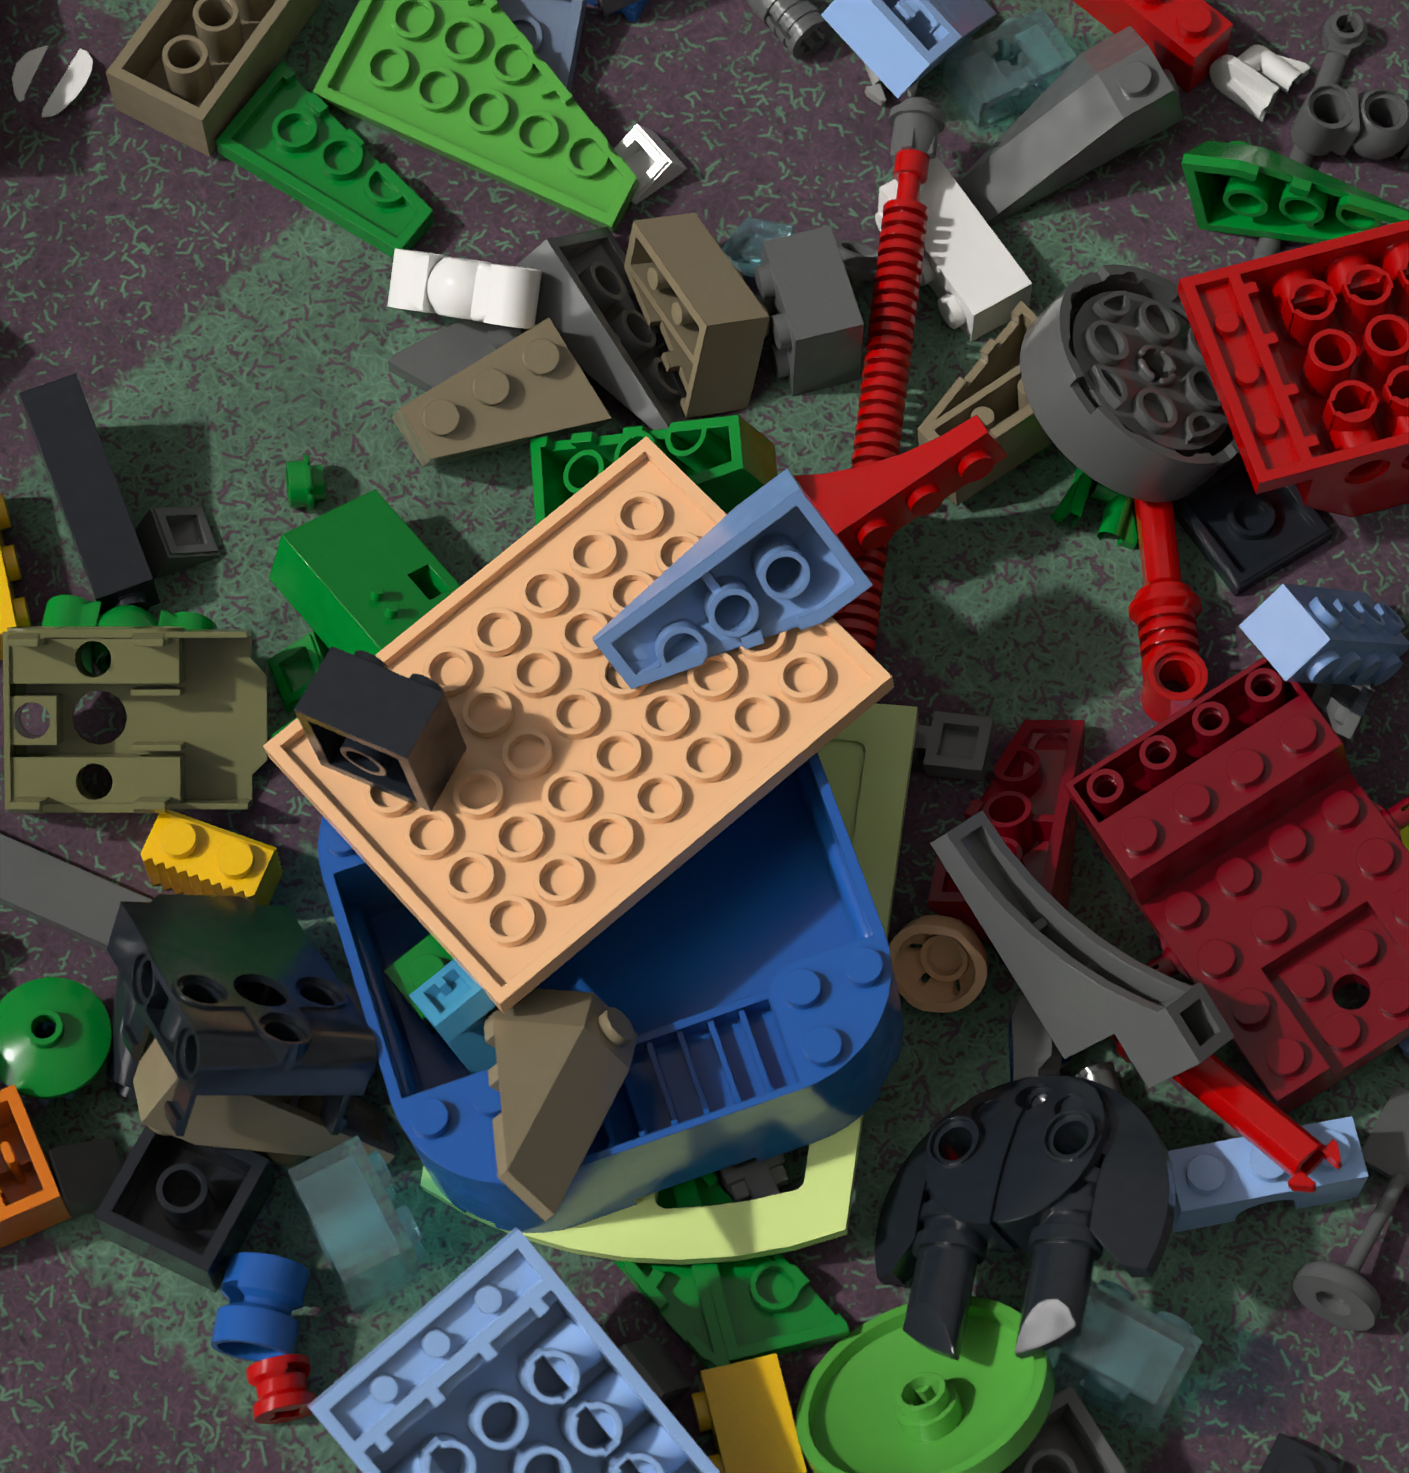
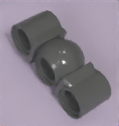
M1331 83L1320 84L1310 91L1292 121L1290 130L1292 140L1300 150L1314 156L1326 155L1330 152H1334L1339 156H1345L1351 147L1359 156L1373 160L1391 158L1397 153L1398 160L1409 159V96L1405 100L1397 92L1381 87L1367 89L1358 95L1357 87L1344 89L1339 85ZM1317 116L1324 118L1329 123L1321 121ZM1373 121H1377L1383 127L1376 125Z

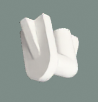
M1257 44L1249 47L1238 58L1226 54L1220 56L1210 66L1209 73L1211 81L1221 93L1260 121H1263L1266 112L1270 114L1279 89L1287 93L1291 83L1295 81L1299 84L1309 73L1311 67L1304 62L1276 55L1265 46Z

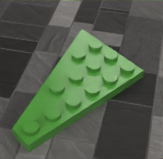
M360 0L313 90L327 105L601 228L608 227L614 234L640 184L634 172L622 157L616 153L606 137L592 123L576 103L571 93L547 63L541 59L528 39L517 29L496 0Z

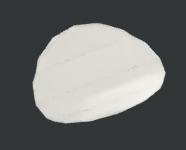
M42 46L27 52L16 63L12 82L14 94L19 103L24 101L26 91L48 46ZM79 49L44 106L41 117L57 115L83 89L92 72L93 59L87 51Z

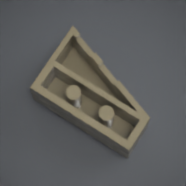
M696 213L634 220L624 269L648 327L659 326L669 349L668 352H663L661 356L666 371H678L687 394L680 401V405L685 417L691 418L736 411L748 407L764 339L770 331V316L766 307L757 300L745 283L741 272L732 265L720 248L716 237L710 234Z

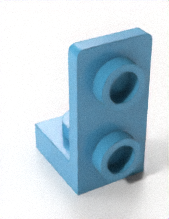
M453 959L412 992L409 997L467 1070L474 1074L488 1070L497 1064L496 1048L485 1043L484 1024L487 1014L496 1005L484 989L472 980Z

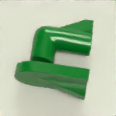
M1078 467L1069 490L1050 516L1051 519L1059 521V527L1063 518H1066L1070 512L1073 513L1074 516L1069 531L1082 515L1092 478ZM1096 481L1090 497L1106 503L1097 534L1098 539L1101 541L1103 533L1110 532L1119 536L1117 545L1133 550L1138 541L1132 511L1134 498L1117 493Z

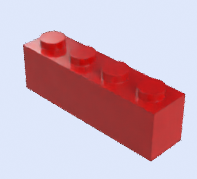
M1073 0L1113 34L1131 26L1148 44L1162 69H1169L1174 76L1176 84L1186 93L1191 92L1210 74V66L1215 60L1227 54L1233 23L1204 0Z

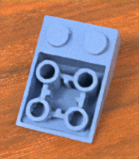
M834 0L821 16L887 88L899 98L997 13L985 0Z

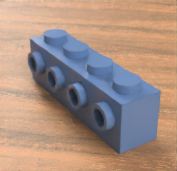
M1283 583L1239 625L1286 682L1370 685L1373 683L1375 686H1378L1391 678L1401 668L1403 662L1399 657L1409 649V641L1400 632L1405 628L1402 619L1386 603L1379 601L1376 604L1367 592Z

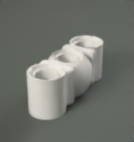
M395 248L387 306L425 313H436L442 316L469 319L501 326L531 329L535 326L542 271Z

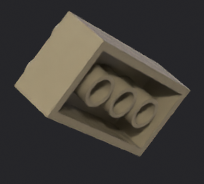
M159 0L106 71L115 109L211 157L216 150L215 140L262 86L323 0Z

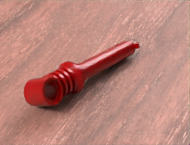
M1134 498L1143 586L1134 595V600L1128 606L1129 619L1137 625L1139 632L1143 674L1140 702L1143 711L1149 718L1157 723H1161L1204 694L1208 671L1205 662L1200 657L1196 619L1203 611L1202 600L1200 596L1193 592V588L1181 581L1173 501L1149 502ZM1168 680L1176 681L1182 684L1187 691L1180 693L1172 692L1166 689L1161 682Z
M1115 1034L1109 1036L1117 1044L1119 1056L1126 1063H1132ZM1214 1054L1202 1063L1172 1077L1291 1176L1288 1180V1187L1291 1190L1314 1193L1317 1190L1316 1182L1308 1176L1324 1159L1338 1170L1342 1167L1339 1146L1334 1139L1325 1146Z

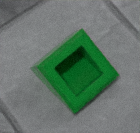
M314 631L267 660L286 712L294 711L329 651V648Z

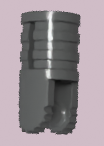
M744 0L796 59H804L823 47L832 34L833 28L821 16L822 12L817 6L813 5L811 0Z

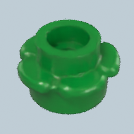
M303 454V460L285 462L288 502L290 508L307 507L308 512L314 510V500L325 499L324 474L322 464L310 465L309 455Z

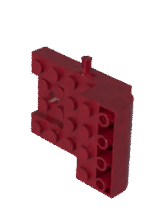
M1265 656L1065 783L1068 794L1091 836L1112 866L1116 877L1160 939L1163 953L1145 965L1169 977L1178 973L1191 986L1199 982L1202 983L1235 1036L1230 1040L1231 1044L1271 1102L1286 1114L1297 1109L1409 1037V851L1402 843L1400 834L1401 830L1409 826V796L1387 810L1372 801L1351 774L1342 741L1299 683L1286 682ZM1348 983H1360L1370 990V997L1361 1008L1347 1010L1335 1002L1338 990Z

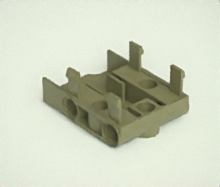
M25 626L7 627V631H3L5 810H9L10 813H167V809L174 812L185 811L186 809H249L253 805V774L268 760V755L263 747L268 742L267 674L252 660V629H185V627ZM90 641L100 642L110 651L111 664L107 672L102 675L92 674L82 663V650ZM99 690L110 692L118 697L125 707L127 715L125 729L117 739L110 743H92L82 737L76 729L74 722L75 707L80 699L89 692ZM30 702L38 703L48 711L50 726L44 735L31 734L22 725L21 714L26 704ZM99 764L108 769L113 781L108 795H94L86 789L83 783V772L87 765Z

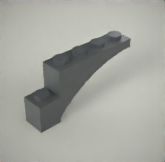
M983 810L930 843L1064 1059L1115 1034L1149 1089L1202 1063L1235 1037L1201 982L1191 986L1135 960L1102 939L1069 913L1034 879L1007 847Z

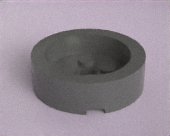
M1103 265L1097 272L1084 276L1080 274L1029 326L1020 352V371L1024 390L1030 406L1046 434L1057 448L1089 477L1117 493L1149 502L1176 501L1197 491L1239 452V449L1177 292L1178 285L1160 275L1141 268L1127 265Z

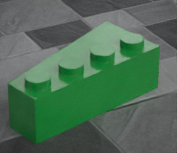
M739 415L671 422L667 429L648 430L644 426L623 428L622 434L598 436L593 431L573 433L571 439L553 441L548 436L530 438L535 526L646 436L713 502L728 514L737 505L778 476L775 444Z

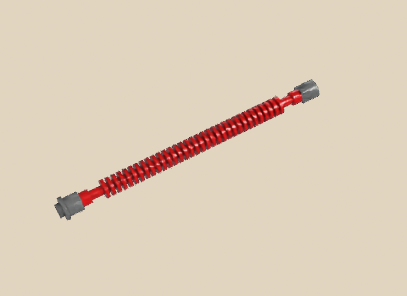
M920 97L907 98L901 104L892 107L889 112V124L893 127L890 157L892 160H895L893 178L898 182L896 199L889 200L883 205L882 231L879 236L880 244L878 246V258L876 260L874 276L875 285L873 286V299L871 300V313L869 316L870 326L867 331L868 340L866 341V354L862 371L863 381L860 387L861 396L858 403L859 410L857 411V424L855 427L856 437L853 442L854 451L852 453V466L850 469L900 454L901 427L904 422L903 413L906 406L905 399L907 398V385L909 381L908 372L911 365L910 357L912 356V343L914 340L913 330L916 324L915 316L917 315V302L919 299L918 289L921 283L920 275L922 274V261L924 258L923 248L926 242L925 235L927 233L929 217L928 207L919 202L921 184L927 181L930 159H936L938 136L946 126L945 114L936 108L934 102ZM888 542L877 549L868 550L855 559L873 586L832 615V618L873 658L876 652L875 640L878 635L877 626L880 619L878 612L881 610L880 597L883 594L882 583L885 578L884 568L887 561Z

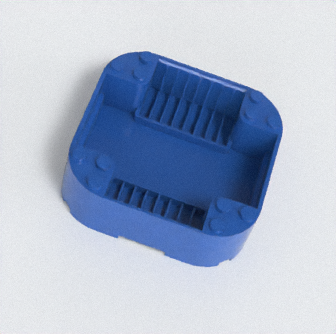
M816 752L536 987L593 992L609 1008L614 1007L620 1010L629 1019L634 1031L638 1034L630 1070L555 1215L545 1222L498 1179L492 1120L502 1110L500 1092L489 1086L488 1070L471 1074L438 1032L434 1034L430 1032L384 972L385 969L430 934L429 931L322 816L318 839V855L322 878L365 1019L376 1041L377 1058L396 1117L431 1179L442 1194L464 1213L468 1211L481 1219L492 1222L498 1229L512 1231L514 1228H517L522 1233H546L567 1229L637 1205L635 1199L740 1162L755 1157L757 1162L825 1139L848 1127L875 1103L881 1095L880 1088L889 1075L894 1061L898 1062L903 1039V1013L888 941L818 752Z

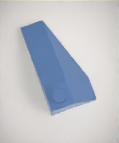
M787 468L729 512L594 635L592 639L627 685L633 689L703 665L705 659L741 646L746 650L763 644L765 638L799 627L800 630L821 624L873 586V584Z

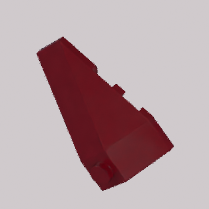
M1024 720L994 766V779L980 800H972L964 815L967 820L983 810L1007 847L1034 879L1068 911L1078 812L1068 794L1065 783L1082 773L1086 732L1085 721ZM937 855L927 900L929 909L942 916L960 919L976 932L979 939L994 947Z

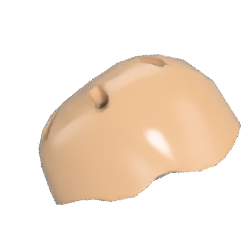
M924 915L903 927L889 945L898 991L909 1004L922 1011L948 1013L960 1010L976 999L988 978L989 964L987 953L976 932L960 919L942 915ZM911 944L923 945L922 947L918 948L910 947ZM925 973L931 976L926 983L921 981V977ZM957 979L960 982V991L956 988Z

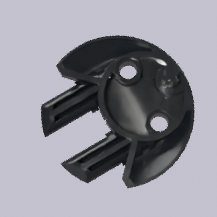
M1046 1075L1012 1081L975 1095L966 1103L956 1108L938 1122L909 1154L889 1188L878 1221L875 1240L877 1279L884 1285H904L913 1277L903 1331L918 1344L934 1353L959 1361L977 1265L985 1260L988 1247L998 1252L1017 1253V1249L1022 1248L1025 1253L1030 1252L1033 1254L1015 1347L1016 1357L1025 1359L1081 1335L1094 1262L1103 1255L1104 1247L1131 1277H1153L1163 1257L1170 1238L1176 1202L1175 1179L1167 1148L1148 1118L1128 1098L1101 1083L1079 1077Z

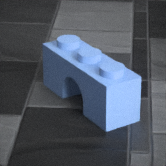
M1353 1117L1302 1125L1304 1129L1325 1146L1334 1139L1338 1143L1342 1167L1339 1170L1324 1159L1308 1176L1316 1182L1317 1190L1314 1193L1291 1190L1288 1187V1180L1291 1176L1244 1137L1168 1151L1174 1173L1176 1195L1172 1225L1173 1233L1235 1221L1237 1215L1242 1211L1272 1201L1294 1200L1296 1209L1357 1198L1369 1176Z

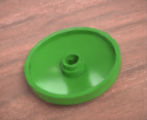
M971 1296L959 1361L934 1353L918 1344L903 1331L908 1305L905 1304L874 1317L850 1332L848 1337L840 1340L818 1363L802 1390L796 1413V1431L802 1451L814 1473H1000L1026 1450L1043 1426L1051 1408L1055 1381L1052 1363L1047 1351L1025 1359H1020L1015 1355L1022 1314L1003 1303Z

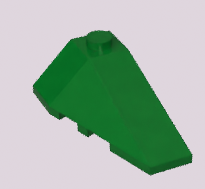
M1206 141L1184 153L1181 162L1199 229L1315 244L1409 219V210L1267 148L1252 146L1246 142L1232 141L1225 143Z

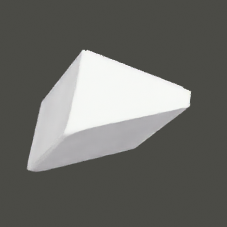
M636 124L614 148L616 153L622 157L639 180L640 184L631 200L634 204L639 203L687 169L654 131L639 124Z

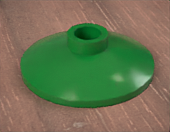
M45 977L23 983L2 998L0 1001V1080L7 1087L15 1084L21 1095L36 1099H54L77 1092L88 1085L100 1073L111 1051L112 1025L105 1006L93 991L70 979ZM43 1022L56 1024V1030L52 1036L45 1039L34 1036L35 1029L39 1024Z

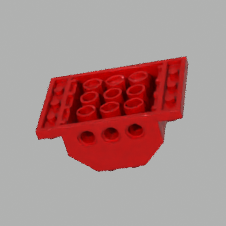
M1409 219L1179 279L1177 292L1256 494L1296 484L1306 507L1351 518L1409 503Z

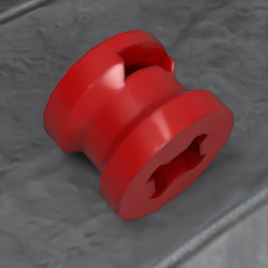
M303 1354L279 1355L257 1361L246 1368L248 1384L255 1387L257 1401L252 1407L256 1423L278 1424L302 1419L313 1414L308 1405L316 1399V1395L308 1389L306 1379L311 1373L308 1356Z

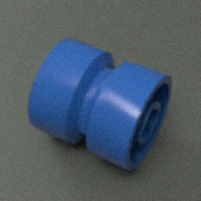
M239 1252L229 1255L221 1289L222 1295L229 1300V1304L217 1309L211 1347L227 1356L255 1362L274 1356L294 1354L299 1322L291 1314L292 1311L303 1308L309 1269L301 1263L277 1255L256 1252Z

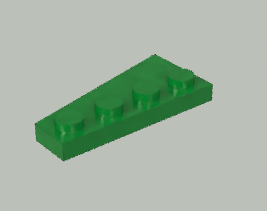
M283 61L215 140L217 152L393 259L395 248L412 250L434 223L433 210L386 163L381 164L366 149L365 142L351 128L346 130L329 113V107L314 92L309 93L296 80V74Z

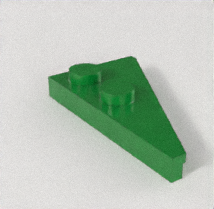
M713 1172L683 1182L689 1207L735 1203L718 1184V1178ZM781 1253L740 1261L704 1263L730 1364L777 1353V1356L840 1341L844 1337L849 1336V1328L840 1314L835 1315L809 1286L810 1281L796 1265L790 1264Z
M683 1183L660 1190L658 1192L657 1204L665 1209L689 1207ZM612 1260L706 1369L730 1364L704 1263L679 1265Z

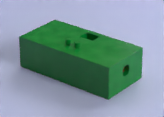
M376 489L282 534L269 576L272 583L329 649L333 646L353 655L356 650L376 655L460 587L457 581Z

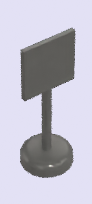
M1398 1084L1395 1086L1361 1149L1365 1165L1391 1179L1345 1266L1325 1260L1311 1261L1299 1270L1293 1281V1290L1299 1301L1306 1308L1340 1328L1353 1331L1369 1330L1375 1325L1380 1315L1381 1299L1376 1289L1359 1272L1404 1188L1409 1189V1090Z

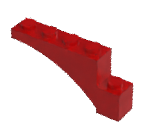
M975 415L942 436L905 453L861 467L824 474L794 475V478L822 513L853 558L856 559L868 550H874L885 545L896 531L917 517L934 512L941 506L945 498L966 484L979 481L987 476L994 468V465L1008 457L995 435L980 417Z

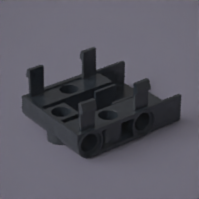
M159 894L151 902H120L107 951L131 990L135 1002L129 1026L122 1027V1039L133 1060H141L147 1037L151 1030L179 1078L172 1101H166L164 1105L165 1116L176 1136H184L196 1096L326 1095L320 1118L331 1135H339L348 1121L344 1113L350 1095H364L367 1083L375 1071L377 1062L376 1041L368 1024L325 958L317 952L289 907L258 905L241 896ZM239 983L247 999L239 995L234 985Z

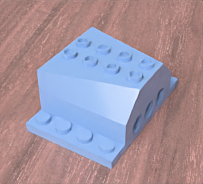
M514 1228L308 1405L309 1409L362 1473H720L539 1252L517 1228Z

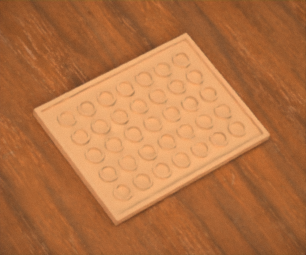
M647 436L375 655L393 672L410 678L411 674L417 673L438 683L445 691V696L453 715L457 719V725L467 749L431 812L322 766L298 718L263 745L268 757L472 980L484 989L489 998L504 1014L894 688L892 675L832 617H829L821 624L803 630L796 627L764 639L763 644L746 650L741 646L705 659L703 665L633 689L627 685L593 642L592 637L727 515Z

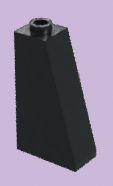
M76 373L20 392L19 395L38 451L95 601L102 602V612L105 613L120 605H133L148 611L151 606L160 604L152 574Z

